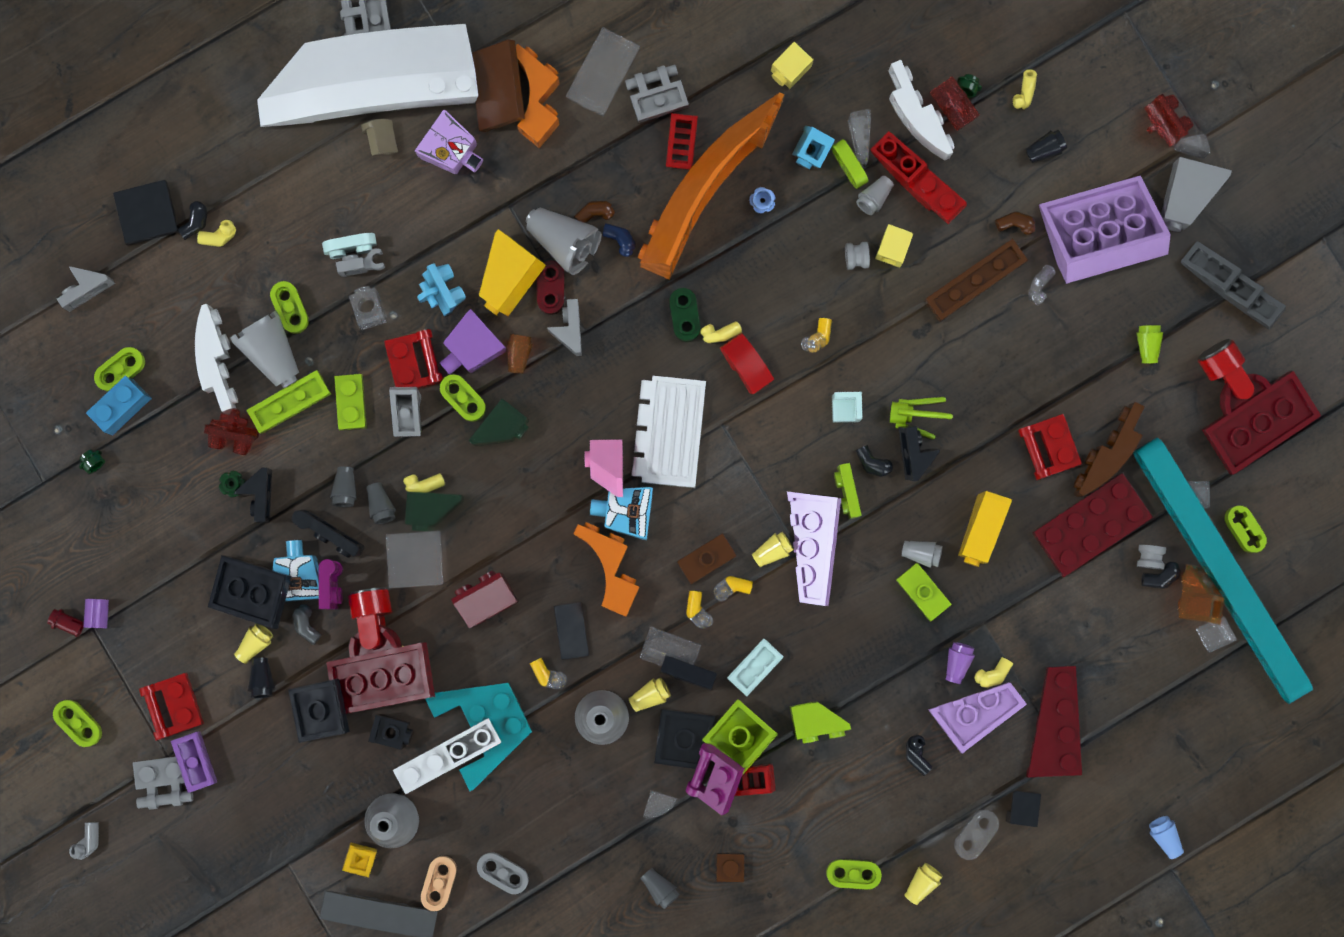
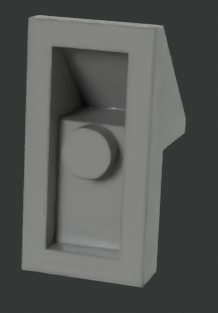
M69 267L79 285H72L63 290V295L57 298L63 309L70 312L111 287L115 282L105 274Z
M568 299L567 307H562L563 323H568L569 326L549 327L547 329L552 336L573 354L582 356L578 299Z
M390 387L393 436H421L419 408L421 394L418 388Z

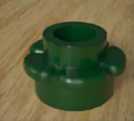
M965 74L958 77L956 90L960 94L973 98L978 91H981L982 86L979 84V79L976 76Z
M88 450L80 457L81 463L79 468L85 470L88 474L98 471L105 463L104 458L101 456L102 452L100 450L95 452Z
M237 471L225 472L219 479V490L222 494H227L229 497H237L239 495L234 494V492L245 483V480L242 479V475ZM231 481L234 482V486L232 487L229 485Z

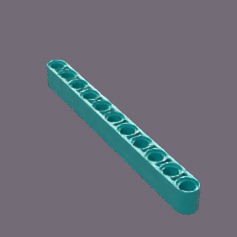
M1155 438L1135 450L1133 454L1137 463L1281 697L1286 703L1290 704L1312 691L1313 686L1164 443L1159 438Z

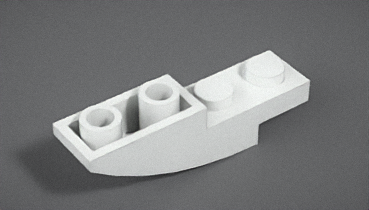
M901 60L892 63L888 71L896 90L891 93L889 100L895 112L910 133L924 147L943 160L949 159L953 154L954 143L949 134L945 135L941 126L944 125L939 110L935 111L932 104L922 108L923 99L918 90L914 91L911 84L913 77L909 67H904Z
M204 304L200 309L195 333V357L202 390L207 393L215 391L221 411L225 414H230L237 411L235 404L238 403V398L234 388L229 389L226 380L230 377L225 363H220V361L230 358L227 350L231 349L226 334L222 335L219 325L222 324V320L218 310H213L211 306Z
M488 718L399 766L393 772L404 793L407 794L500 744L501 740Z

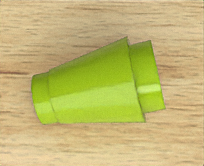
M1161 325L1139 326V332H1136L1142 363H1158L1163 337Z

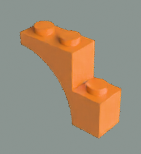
M517 44L518 65L524 71L530 87L529 103L524 114L525 119L521 120L517 127L524 137L540 148L560 125L556 110L548 104L543 106V103L560 85L559 77L557 76L559 73L550 64L546 63L543 65L537 60L538 55L527 46L522 48Z
M585 522L584 526L578 524L574 535L584 540L594 549L604 568L606 589L601 606L627 617L640 587L635 585L636 579L625 574H621L620 578L616 577V573L628 548L627 545L623 544L625 539L610 533L609 537L599 534L600 528Z

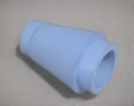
M1162 816L1149 824L1151 829L1150 835L1168 855L1169 859L1177 858L1184 853L1173 820H1170L1168 816Z

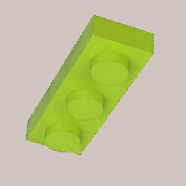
M316 370L246 411L258 432L263 434L331 395V392L319 371Z

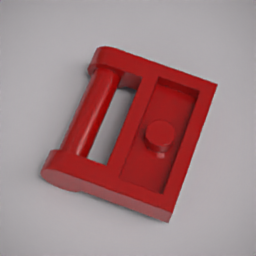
M431 329L384 341L395 387H417L419 389L442 382L443 375L439 373L431 342L433 338ZM421 342L429 375L424 378L421 377L413 345Z
M1064 414L1018 430L1020 437L1024 438L1036 470L1034 472L1036 480L1082 464ZM1040 432L1052 465L1049 468L1045 467L1033 433Z
M187 673L139 689L141 697L144 696L156 731L153 733L156 741L204 724ZM161 690L173 726L169 728L165 726L155 696V692Z

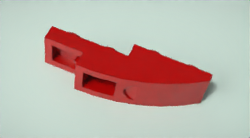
M890 131L870 149L886 170L928 211L932 210L947 224L967 206V202L930 171L927 163Z

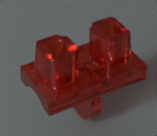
M953 76L930 91L931 96L957 131L980 116L965 91L963 92Z
M1161 94L1144 107L1148 113L1147 117L1153 124L1147 131L1149 134L1157 131L1160 137L1164 138L1169 147H1171L1189 134L1188 131L1193 127V123L1189 117L1183 116L1179 118L1174 110L1179 107V102L1174 95L1165 97L1164 94Z
M235 408L232 409L230 415L221 413L219 420L212 419L210 424H206L204 428V433L208 434V447L223 449L227 438L235 440L233 452L240 455H247L250 452L252 443L258 438L259 432L257 429L246 427L248 419L240 418V410Z

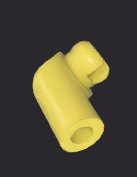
M735 321L715 331L713 325L709 324L703 327L700 333L704 337L703 340L705 342L716 343L724 342L742 333L740 324Z
M440 473L422 481H418V477L415 474L403 480L406 485L405 489L409 493H428L445 486L444 479Z

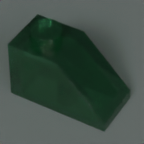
M501 399L469 439V442L476 447L513 442L515 438L520 440L529 429L526 425L529 420L509 403Z
M407 492L405 524L412 526V531L428 532V527H436L464 502V496L457 494Z

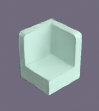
M835 392L832 395L833 423L860 422L862 420V392Z

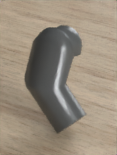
M300 605L299 608L294 610L292 615L295 631L312 645H315L322 634L309 624V617L312 614L311 608L307 605Z

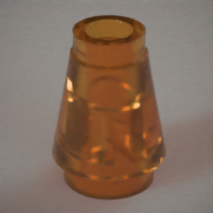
M510 334L509 341L506 340L508 372L524 374V369L533 346L531 344V337Z

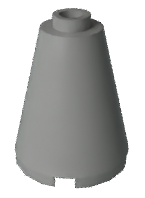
M541 207L536 210L533 209L526 218V229L566 272L572 275L579 273L586 267L588 262L585 259L589 253L594 256L601 241L602 234L595 226Z
M275 310L270 314L272 319L267 315L239 332V339L236 334L230 337V339L275 386L281 384L285 388L297 380L295 375L299 373L280 316Z
M598 690L587 694L579 702L575 711V724L579 733L587 741L598 745L610 744L618 740L626 731L629 722V713L624 701L615 693L606 690ZM598 714H602L606 719L602 725H598L595 721V717Z
M396 793L384 794L376 798L369 805L365 814V828L369 837L379 846L385 848L401 847L411 841L417 833L419 826L418 812L414 803L406 796Z

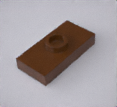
M722 533L678 560L677 563L689 583L693 584L737 555Z

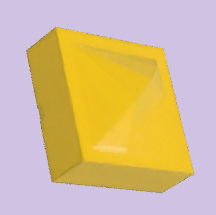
M350 842L342 871L369 877L377 849Z

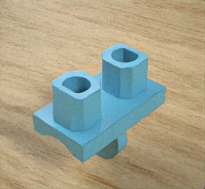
M435 263L428 265L426 267L427 270L422 274L425 281L419 285L423 292L417 298L419 302L428 301L431 308L438 305L443 315L447 316L465 300L466 296L460 286L448 290L445 282L454 278L449 264L436 267Z

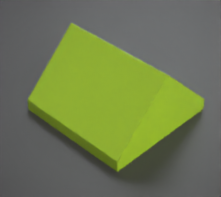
M737 699L702 741L715 746L745 768L744 774L778 734Z

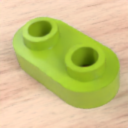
M286 281L276 283L271 289L270 298L280 316L284 329L293 334L303 332L309 324V317L298 290L293 284ZM284 292H289V299L283 301L281 295ZM294 316L300 317V322L297 325H292L291 323Z
M123 348L96 370L94 381L100 389L108 392L125 375L133 378L144 368L145 358L135 348ZM134 357L136 360L135 364L131 367L128 366V360ZM110 374L114 375L112 383H108L106 380Z
M448 375L442 380L440 384L442 396L465 420L475 422L484 416L486 412L485 402L461 376ZM454 384L459 386V391L456 394L450 393V387ZM470 404L477 405L478 408L475 413L468 412Z
M64 700L55 706L53 710L54 721L77 745L89 747L100 741L102 736L101 726L78 702ZM69 708L74 713L71 719L66 716V711ZM86 728H90L92 730V736L90 738L85 736Z
M835 859L829 863L826 869L827 879L833 886L838 888L873 889L880 883L882 877L880 868L874 862L866 860ZM837 868H843L845 871L844 875L840 878L835 876ZM867 869L871 870V877L864 879L862 872Z

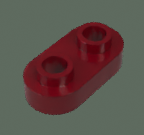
M549 260L544 262L546 266L537 277V303L543 313L554 315L559 313L564 306L565 273L558 262ZM549 269H553L556 272L553 278L546 276V272ZM548 296L555 297V302L553 304H547L545 302Z

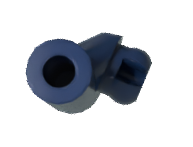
M605 224L602 236L617 240L620 246L619 253L625 257L631 256L636 248V243L630 232L625 228Z

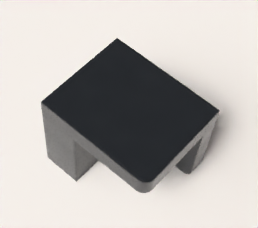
M1014 791L1011 811H1007L1006 822L1038 827L1041 794L1037 792Z

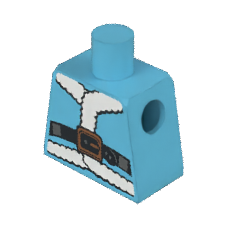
M653 488L623 489V497H617L608 492V501L591 500L590 515L605 517V529L647 540Z
M302 540L286 541L287 557L274 558L273 561L274 571L292 576L285 602L319 599V565L317 557L314 555L303 556Z

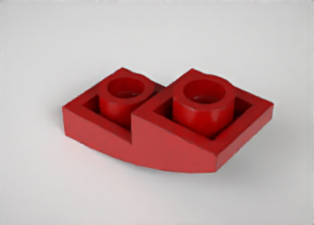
M743 333L738 334L720 347L732 370L737 371L749 393L755 394L774 380L769 369Z

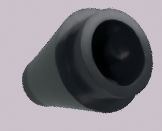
M1050 130L1025 150L1030 161L1034 163L1063 154L1062 151L1067 149V145L1059 130L1054 132Z
M253 658L248 684L251 698L272 697L275 686L268 658Z

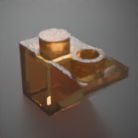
M1186 564L1181 580L1183 585L1182 597L1178 602L1179 618L1220 625L1224 597L1203 568Z

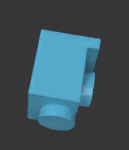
M805 126L804 132L792 155L798 158L797 164L809 170L811 166L821 168L835 139L814 127ZM809 144L813 147L810 154L806 152Z

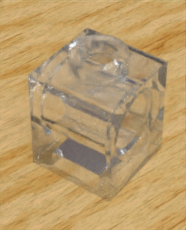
M364 286L354 290L355 294L349 295L357 324L361 330L387 322L379 293L375 288L370 289V286ZM367 300L373 301L374 308L370 312L364 313L361 311L363 302Z

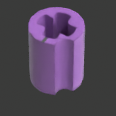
M85 599L83 627L107 628L109 600Z

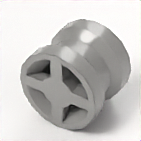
M861 242L860 245L845 244L847 270H852L856 266H861L863 269L869 268L868 242Z
M1139 545L1138 551L1141 553V556L1137 561V567L1163 570L1165 564L1162 559L1163 555L1166 554V547Z

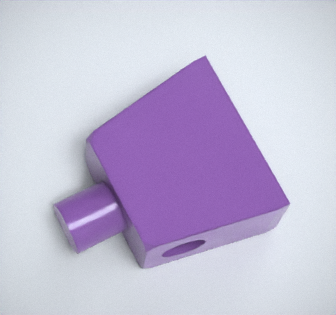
M470 309L445 339L443 344L451 353L440 362V365L449 375L461 365L471 374L507 350Z

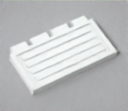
M653 376L652 381H641L640 399L650 401V405L639 404L637 426L647 427V431H636L634 452L644 453V458L633 457L632 476L642 477V483L695 488L706 381Z

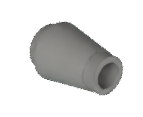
M881 176L859 193V199L856 201L858 207L868 215L879 212L891 189L894 187L893 182L888 177Z
M904 541L901 556L929 568L932 566L938 567L943 546L936 545L937 542Z

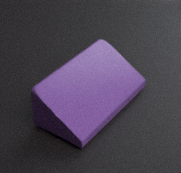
M200 731L171 741L188 793L217 783Z

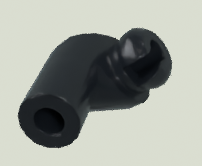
M200 201L191 203L189 207V222L178 228L184 240L198 233L206 226L208 212L206 206Z
M868 445L855 450L867 473L883 477L892 472V462L888 459L873 458Z
M1168 562L1159 575L1143 573L1141 585L1161 589L1169 587L1180 577L1179 565L1176 562Z
M921 735L911 736L906 743V759L925 776L933 766L923 758L925 739Z

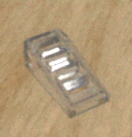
M871 109L851 112L847 120L854 153L863 169L867 165L869 156Z

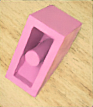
M590 440V451H585V467H590L591 479L615 496L623 497L622 440Z

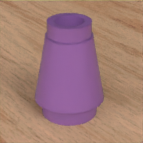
M953 642L952 648L949 647L946 680L961 684L975 657L973 647Z

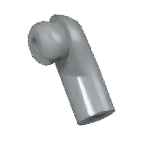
M85 822V837L77 844H73L69 849V854L73 859H85L97 849L99 845V822Z

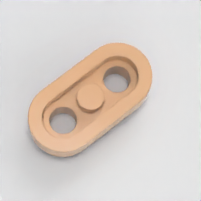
M448 856L435 858L427 872L421 892V902L430 911H438L444 908L450 897L457 873V866L455 861ZM440 865H446L448 867L447 874H441L439 872ZM431 892H439L440 900L434 901L431 898Z

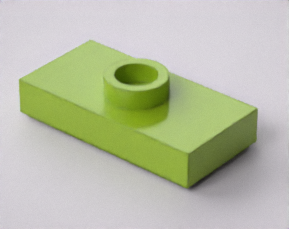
M915 563L896 579L930 622L952 605L918 563Z

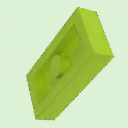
M363 375L334 376L338 429L367 428Z
M850 463L842 464L837 467L838 472H834L837 488H842L844 497L841 498V510L843 515L848 514V519L858 518L862 515Z

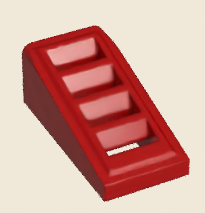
M671 113L666 167L692 168L698 116ZM676 122L690 123L691 129L675 127ZM675 133L690 134V140L674 138ZM673 145H689V150L673 149ZM672 154L688 156V160H673Z
M773 764L750 766L742 775L743 789H739L738 785L735 796L773 793L776 790ZM760 772H764L765 786H761ZM749 773H753L754 787L750 788Z

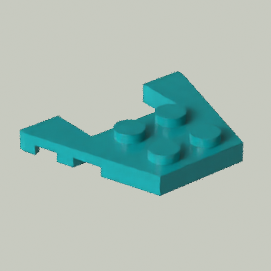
M509 683L437 692L435 697L425 699L434 718L457 706H461L470 727L489 718L501 740L500 744L483 752V758L459 769L469 791L474 790L532 732Z

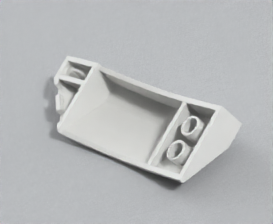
M466 24L383 30L304 43L258 98L260 127L314 123L315 121L392 110L475 103L478 98V89Z

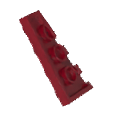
M1076 666L1047 667L1039 716H1037L1035 738L1031 748V759L1026 777L1082 775Z

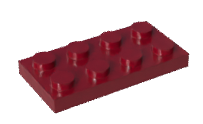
M1121 473L1032 533L1060 575L1065 577L1153 517L1127 478Z

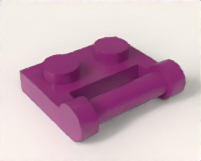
M325 559L319 564V609L338 610V604H342L343 591L342 588H338V577L343 573V566L340 562Z
M704 743L699 751L700 759L692 781L688 782L685 791L690 796L698 797L720 815H724L729 812L745 768L715 746ZM710 760H712L715 765L707 787L702 785Z

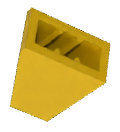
M499 229L494 235L479 296L486 301L484 306L492 313L497 315L501 312L509 316L545 268L546 264Z
M988 491L977 495L958 556L965 558L964 563L979 567L980 563H988L1012 499Z

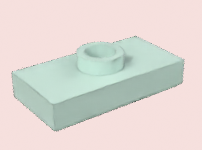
M763 638L727 678L744 695L748 696L784 656Z

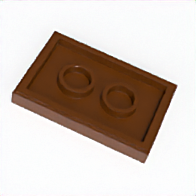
M508 39L473 52L472 57L478 89V98L475 102L479 131L487 132L525 119L515 40Z

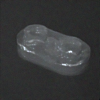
M985 809L976 811L955 839L954 848L956 853L966 860L976 859L998 831L999 821L997 816ZM982 818L988 820V826L985 828L979 826V821ZM967 840L972 842V847L969 850L963 848V843Z

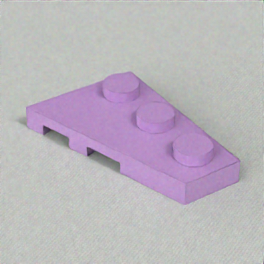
M1008 682L928 710L959 752L964 753L1027 704L1013 685Z

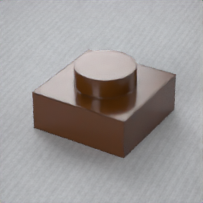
M717 853V882H744V853Z

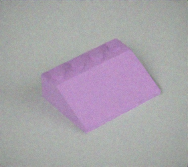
M1141 175L1039 204L1057 265L1066 284L1168 255L1171 234Z

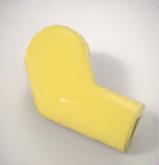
M1026 70L1023 73L1021 94H1016L1013 97V106L1016 109H1026L1031 105L1037 79V73L1034 70Z
M224 220L214 233L199 231L197 242L201 245L224 246L235 236L236 228L232 221Z
M1001 657L994 670L986 672L981 669L975 674L976 683H979L984 688L1000 685L1005 680L1013 663Z

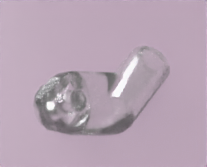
M1045 265L1033 278L1028 298L1036 305H1040L1047 298V295L1041 289L1055 275L1053 267Z

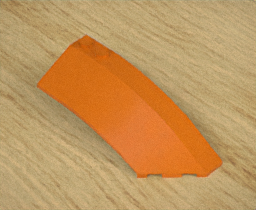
M779 92L729 127L692 166L673 193L659 221L654 219L648 233L652 235L648 245L643 244L638 255V259H641V268L670 280L689 235L708 202L734 169L756 147L763 148L783 102L784 94Z

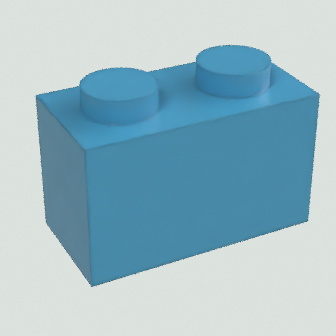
M125 375L86 414L104 433L113 436L152 398L134 379Z

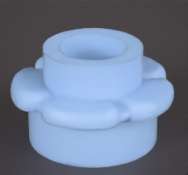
M759 187L754 191V194H751L749 201L754 211L764 213L765 211L770 212L774 208L776 197L773 191ZM761 198L765 199L764 203L760 202Z

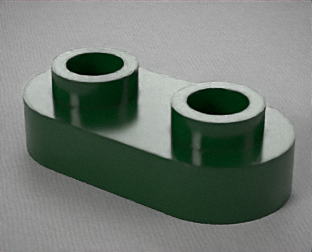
M679 288L670 296L673 330L679 340L691 342L700 333L697 301L695 294L691 290ZM686 297L688 303L682 306L678 303V299ZM690 323L692 330L685 332L682 329V325Z

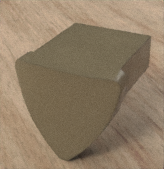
M376 119L361 124L362 134L367 133L372 156L391 155L398 152L392 120Z

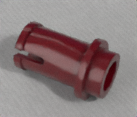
M54 609L47 621V624L51 625L52 629H61L77 638L84 629V621L65 614L63 609Z

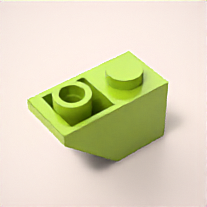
M817 701L790 706L795 738L797 740L802 739L803 743L819 741L818 736L829 734V738L845 736L846 730H851L848 722Z

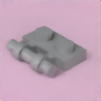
M341 0L342 10L340 11L341 20L344 21L346 30L344 36L391 30L386 0H359L358 7H352L351 0ZM362 17V30H356V18Z
M663 65L657 67L656 71L642 74V72L634 74V78L625 80L627 90L634 88L639 90V93L630 96L638 123L689 107L681 80L672 83L669 80V77L678 75L676 65L668 67ZM656 81L661 82L662 86L650 90L647 89V84Z
M176 756L133 762L136 790L147 788V796L139 797L136 800L138 809L148 807L149 810L158 809L161 805L169 804L182 806L183 802L193 801V792L182 791L184 780ZM171 785V793L158 795L157 787Z

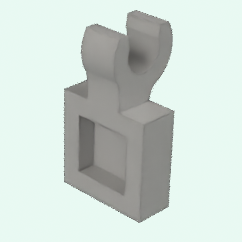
M372 249L365 258H358V255L342 257V261L336 262L338 274L341 277L366 273L368 270L384 269V263H373L375 256L383 254L382 250Z

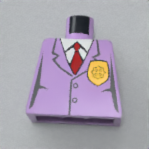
M445 110L442 111L415 149L420 159L453 174H457L463 165L476 172L483 162L481 157L473 153L477 146L475 138Z

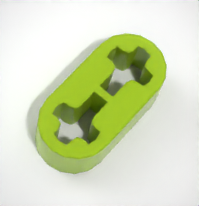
M844 139L831 146L836 160L854 188L858 189L869 182L864 169Z
M1244 506L1229 508L1225 514V523L1240 547L1248 553L1262 551L1266 546L1267 538L1250 510ZM1234 512L1237 514L1243 513L1244 517L1241 521L1245 528H1243L1240 522H1233L1232 519L1235 518ZM1246 531H1248L1251 536L1258 537L1259 540L1256 541L1257 547H1255L1254 545L1249 546L1247 544V542L1250 540V537L1248 536Z

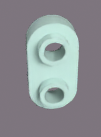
M374 233L340 237L322 243L324 255H330V259H339L346 256V253L354 251L357 254H366L372 250V247L377 245Z

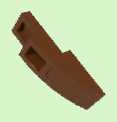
M1133 402L1128 407H1123L1118 416V420L1121 421L1117 431L1112 430L1106 441L1109 447L1101 445L1096 447L1095 450L1091 449L1087 455L1085 463L1088 466L1084 474L1079 473L1073 487L1076 488L1074 496L1081 497L1097 489L1126 463L1143 436L1133 430L1145 406Z

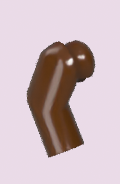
M591 201L574 218L584 223H587L593 216H601L603 219L609 220L614 216L615 210L608 201Z
M1012 212L995 220L999 232L1013 226L1021 228L1025 235L1032 234L1036 230L1034 218L1020 212Z

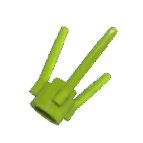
M945 397L912 400L899 399V402L892 401L890 423H896L895 428L909 425L906 422H912V416L952 419L953 415L942 412L913 410L912 405L946 402ZM917 428L921 436L935 439L934 434Z

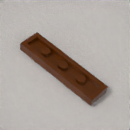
M1012 238L927 297L924 301L940 322L1026 263L1028 259Z

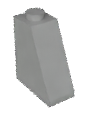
M1179 157L1173 163L1161 211V217L1167 229L1180 232L1181 229L1185 230L1189 227L1231 176L1232 170Z

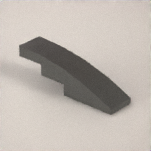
M1198 241L1181 260V264L1201 281L1268 330L1271 329L1286 310L1284 304L1264 292V287L1241 273L1242 269Z
M325 890L319 918L379 931L416 937H433L438 911L408 906L405 903L379 900L374 897Z

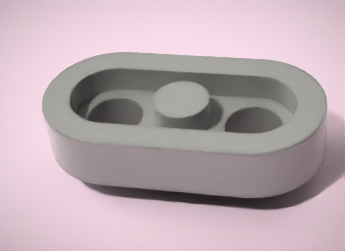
M488 852L478 860V874L507 893L519 894L527 887L529 877L526 870L500 854ZM488 861L496 863L495 870H488L486 866ZM511 875H518L520 882L513 884L510 881Z

